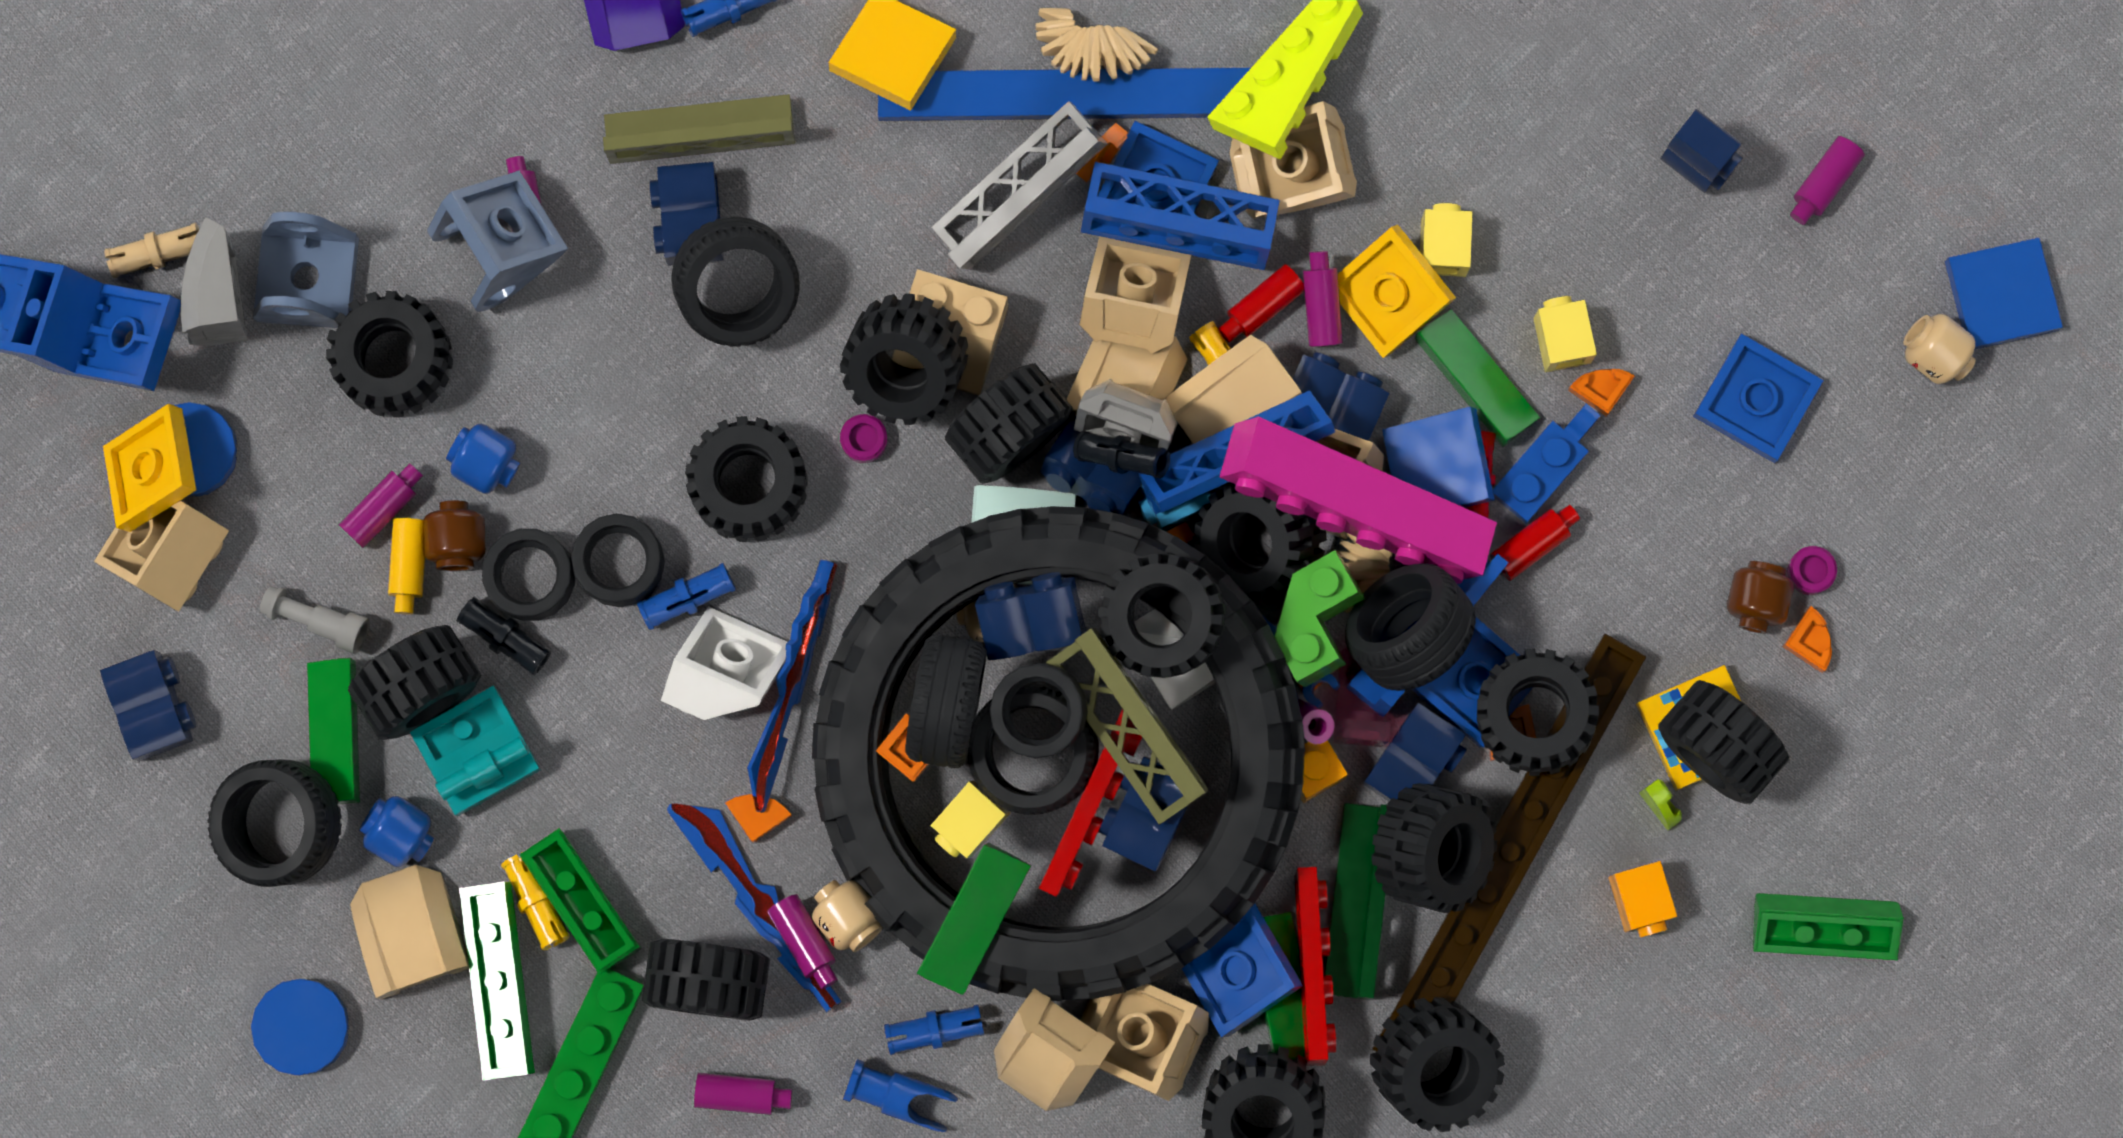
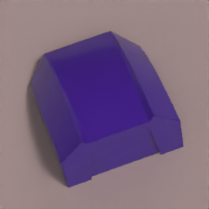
M584 0L594 44L609 50L617 51L667 40L686 26L681 14L682 6L680 0Z

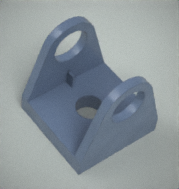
M520 170L450 192L441 202L427 229V233L432 241L435 242L448 239L461 232L486 272L471 299V304L477 312L491 309L512 297L568 250V247ZM498 218L505 220L511 226L513 233L505 230L498 222Z
M276 212L271 214L262 228L253 319L256 322L338 328L339 325L334 321L338 314L341 312L346 316L352 310L348 304L353 301L359 244L357 234L323 217L299 212ZM305 266L316 268L319 277L317 283L312 288L302 290L295 286L294 276L300 268Z

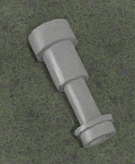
M270 586L266 590L260 604V613L267 615L269 619L275 620L278 615L307 625L309 632L335 641L337 648L353 654H357L363 646L370 626L368 618L352 612L344 615L321 605H317L315 608L287 598L286 589L281 587L277 589Z

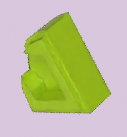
M1657 779L1639 792L1667 831L1682 820L1681 810L1676 809L1670 801L1673 795L1662 780Z

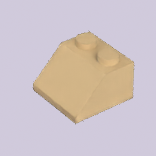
M917 269L909 294H915V300L922 302L924 297L933 300V307L938 310L945 307L951 312L948 318L951 322L959 321L963 328L960 336L967 337L968 348L966 354L969 356L957 389L979 396L982 393L1008 311V297ZM894 350L892 360L899 365L911 369L924 368L921 362L913 355L905 351Z
M179 501L132 532L115 527L94 562L179 612L183 604L195 593L198 580L210 561L215 559L220 553L223 540L229 530L186 503Z

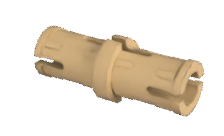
M197 223L156 235L154 231L144 234V239L105 249V257L110 259L106 262L112 277L118 278L120 275L151 266L158 270L166 266L165 262L189 256L194 239L199 231Z

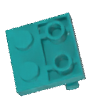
M494 685L410 732L437 782L435 786L444 801L447 800L454 815L457 817L541 770Z

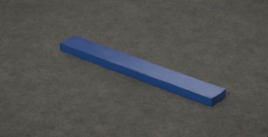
M1251 68L1133 69V73L1129 75L1121 69H1116L1117 79L1113 80L1106 69H1100V81H1093L1091 75L1088 76L1086 81L1082 80V69L1074 78L1070 77L1071 70L1065 74L1061 73L1060 70L935 71L911 111L878 95L879 121L1049 119L1068 101L1072 102L1086 119L1207 118Z

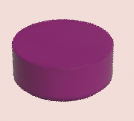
M860 414L851 417L845 422L840 432V443L844 453L851 460L858 463H870L883 455L887 447L888 437L886 429L879 419L868 414Z
M1808 546L1800 549L1791 557L1787 566V576L1792 580L1794 588L1800 593L1816 595L1824 592L1833 584L1837 576V564L1834 557L1824 548Z

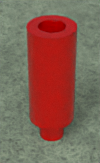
M1284 264L1227 311L1230 319L1218 328L1222 336L1230 343L1241 333L1246 337L1252 335L1304 293V283L1287 264Z
M1568 505L1558 513L1549 509L1491 552L1490 557L1493 560L1499 554L1509 562L1501 574L1511 581L1571 537L1569 528L1577 523L1580 517L1571 505Z

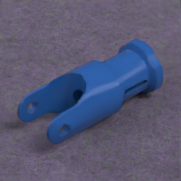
M857 1059L843 1100L850 1102L854 1098L880 1107L882 1114L933 1131L946 1132L947 1127L919 1116L913 1111L910 1101L917 1095L924 1094L953 1102L958 1101V1097L949 1091L897 1072L891 1076L865 1067L864 1061Z

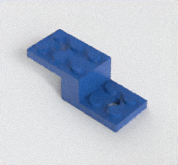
M0 254L1 353L16 355L55 373L155 391L180 314L181 300L171 295L103 284L65 265ZM129 331H133L130 342L124 346L126 335Z

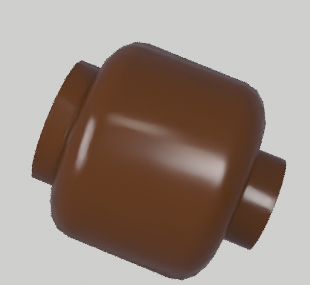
M459 500L440 502L439 510L425 516L423 522L425 558L436 563V569L440 571H467L474 569V562L481 560L486 551L484 516L479 512L469 510L468 502Z
M1749 561L1748 567L1739 568L1735 571L1727 600V610L1732 616L1740 619L1739 628L1750 632L1766 634L1768 626H1780L1786 622L1794 592V584L1791 579L1785 576V568L1761 561Z

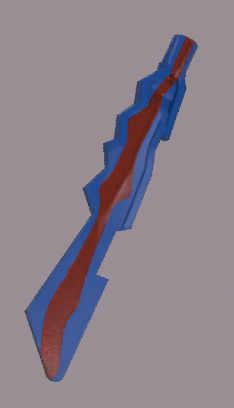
M827 560L819 561L814 580L802 598L800 612L792 624L791 638L786 643V662L776 677L779 697L747 767L757 812L763 813L766 810L788 741L787 738L783 737L792 706L801 701L812 662L814 646L817 637H820L830 602L831 585L838 567L835 563Z
M675 803L670 804L667 808L668 813L712 873L719 866L738 893L735 905L757 932L775 945L782 954V956L777 958L778 961L804 989L809 990L815 996L826 1013L839 1005L842 1001L831 986L821 990L814 976L805 978L767 912L773 905L779 902L775 886L755 883L721 811Z

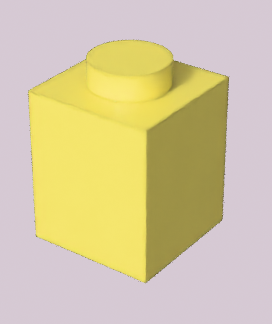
M1439 203L1433 205V210L1425 209L1421 219L1420 253L1439 276L1466 277L1471 264L1472 211H1461L1460 205L1452 203Z
M1562 296L1543 302L1544 308L1538 309L1533 319L1545 372L1591 364L1597 353L1585 300L1572 302L1570 296Z
M973 780L966 784L930 826L939 833L934 839L945 851L955 858L960 853L969 858L981 848L1011 814V811L1005 810L989 800Z

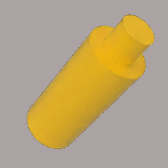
M393 519L388 595L395 597L394 613L412 615L414 613V599L423 597L425 556L424 520Z

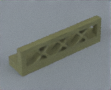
M790 94L604 114L606 137H603V145L610 164L795 144Z
M1091 628L1076 638L1073 644L1046 663L1064 669L1062 664L1081 650L1095 668L1093 685L1079 683L1082 689L1091 691L1090 702L1088 703L1086 700L1088 710L1086 720L1160 825L1205 794L1209 789L1117 657H1113L1107 649L1109 646L1096 628ZM1100 678L1103 679L1107 687L1099 686ZM1098 692L1113 694L1123 708L1121 726L1101 722L1095 713ZM1129 718L1136 728L1127 727ZM1107 729L1120 731L1118 745ZM1126 733L1142 735L1152 750L1149 766L1128 761L1123 753ZM1157 758L1164 769L1156 767ZM1135 770L1148 772L1146 785ZM1155 773L1170 776L1183 794V797L1162 810L1151 794Z

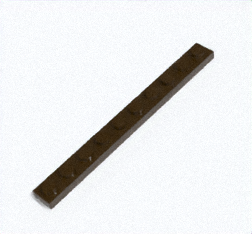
M1605 633L1602 635L1584 667V670L1589 675L1591 686H1595L1598 695L1597 706H1599L1596 730L1589 748L1578 757L1576 763L1570 767L1568 765L1562 767L1558 773L1550 775L1548 771L1540 772V776H1529V772L1526 771L1496 825L1494 840L1497 841V851L1493 854L1492 861L1495 863L1492 872L1489 871L1487 875V884L1483 890L1479 889L1477 891V898L1471 904L1465 903L1464 909L1457 912L1450 911V913L1446 914L1389 1016L1392 1021L1399 1016L1396 1011L1403 1005L1412 1009L1415 1007L1414 1000L1425 998L1430 1003H1432L1434 997L1444 998L1449 1003L1456 1000L1645 661V655ZM1565 704L1546 737L1554 735L1564 725L1566 720ZM1384 1027L1381 1033L1379 1034L1381 1036H1383L1384 1032L1386 1031ZM1373 1045L1371 1050L1378 1052V1049Z

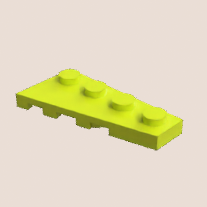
M1312 0L1208 115L1207 118L1212 128L1281 160L1288 148L1285 142L1292 128H1299L1306 116L1305 104L1312 92L1319 93L1326 80L1324 74L1330 60L1338 59L1363 15L1358 1Z

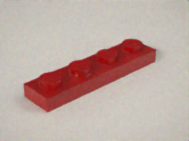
M1123 709L1121 710L1115 725L1121 726ZM1129 718L1127 727L1136 728ZM1112 730L1110 735L1118 745L1120 731ZM1126 733L1123 748L1124 755L1126 753L1134 757L1143 739L1142 735ZM1104 747L1040 884L1039 889L1055 897L1061 893L1063 887L1072 890L1084 865L1077 861L1076 858L1084 842L1091 846L1095 842L1104 820L1096 815L1104 798L1110 801L1114 800L1124 777V774L1117 771L1119 766L1106 747Z
M1299 867L1295 872L1294 882L1300 981L1303 985L1301 987L1305 1059L1307 1060L1306 1066H1325L1328 1061V1053H1336L1335 1024H1326L1325 1005L1333 1004V982L1331 975L1323 976L1322 957L1330 956V933L1328 927L1320 928L1319 909H1327L1326 880H1318L1317 867Z

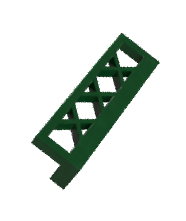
M1348 803L1343 805L1329 928L1330 956H1326L1324 975L1332 976L1333 996L1371 1000L1374 998L1386 893L1382 890L1383 884L1378 883L1374 875L1377 866L1372 865V854L1375 852V845H1372L1374 834L1377 835L1379 825L1377 822L1380 815H1385L1387 811L1385 804H1381L1379 807Z

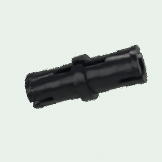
M1081 431L1077 435L1073 446L1074 457L1078 461L1108 466L1110 471L1118 474H1125L1131 471L1160 479L1166 475L1170 465V453L1166 451V448L1130 442L1131 437L1124 435L1111 438L1093 434L1089 431Z
M473 597L465 604L456 621L459 624H462L488 642L490 650L496 654L502 652L520 664L533 676L543 668L552 651L518 629L519 623L512 618L504 619L481 603L476 597Z

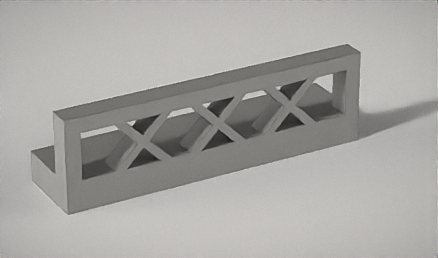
M1068 101L931 228L949 247L951 251L948 255L961 269L971 270L1108 143L1076 106ZM1070 116L1082 131L1064 148H1055L1056 128ZM1046 137H1048L1047 148L1037 147ZM1030 152L1047 153L1046 164L1029 180H1021L1022 159ZM1013 169L1012 179H1002L1010 170ZM995 184L1012 185V195L994 212L986 211L987 192ZM979 200L978 211L968 210ZM961 215L978 216L977 228L960 243L947 229Z

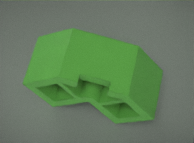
M1335 550L1292 574L1275 633V638L1285 656L1290 671L1295 680L1303 687H1307L1346 665L1324 622L1365 599L1345 561Z

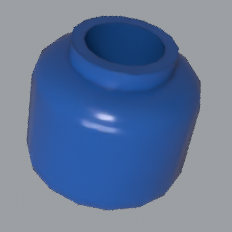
M482 423L476 424L471 429L463 427L446 457V460L451 462V475L483 494L491 493L498 484L507 488L520 466V462L513 459L516 452L515 442Z
M392 796L386 802L379 798L359 828V831L364 834V848L394 867L405 865L411 858L420 862L434 840V837L427 834L431 824L430 816L400 796Z

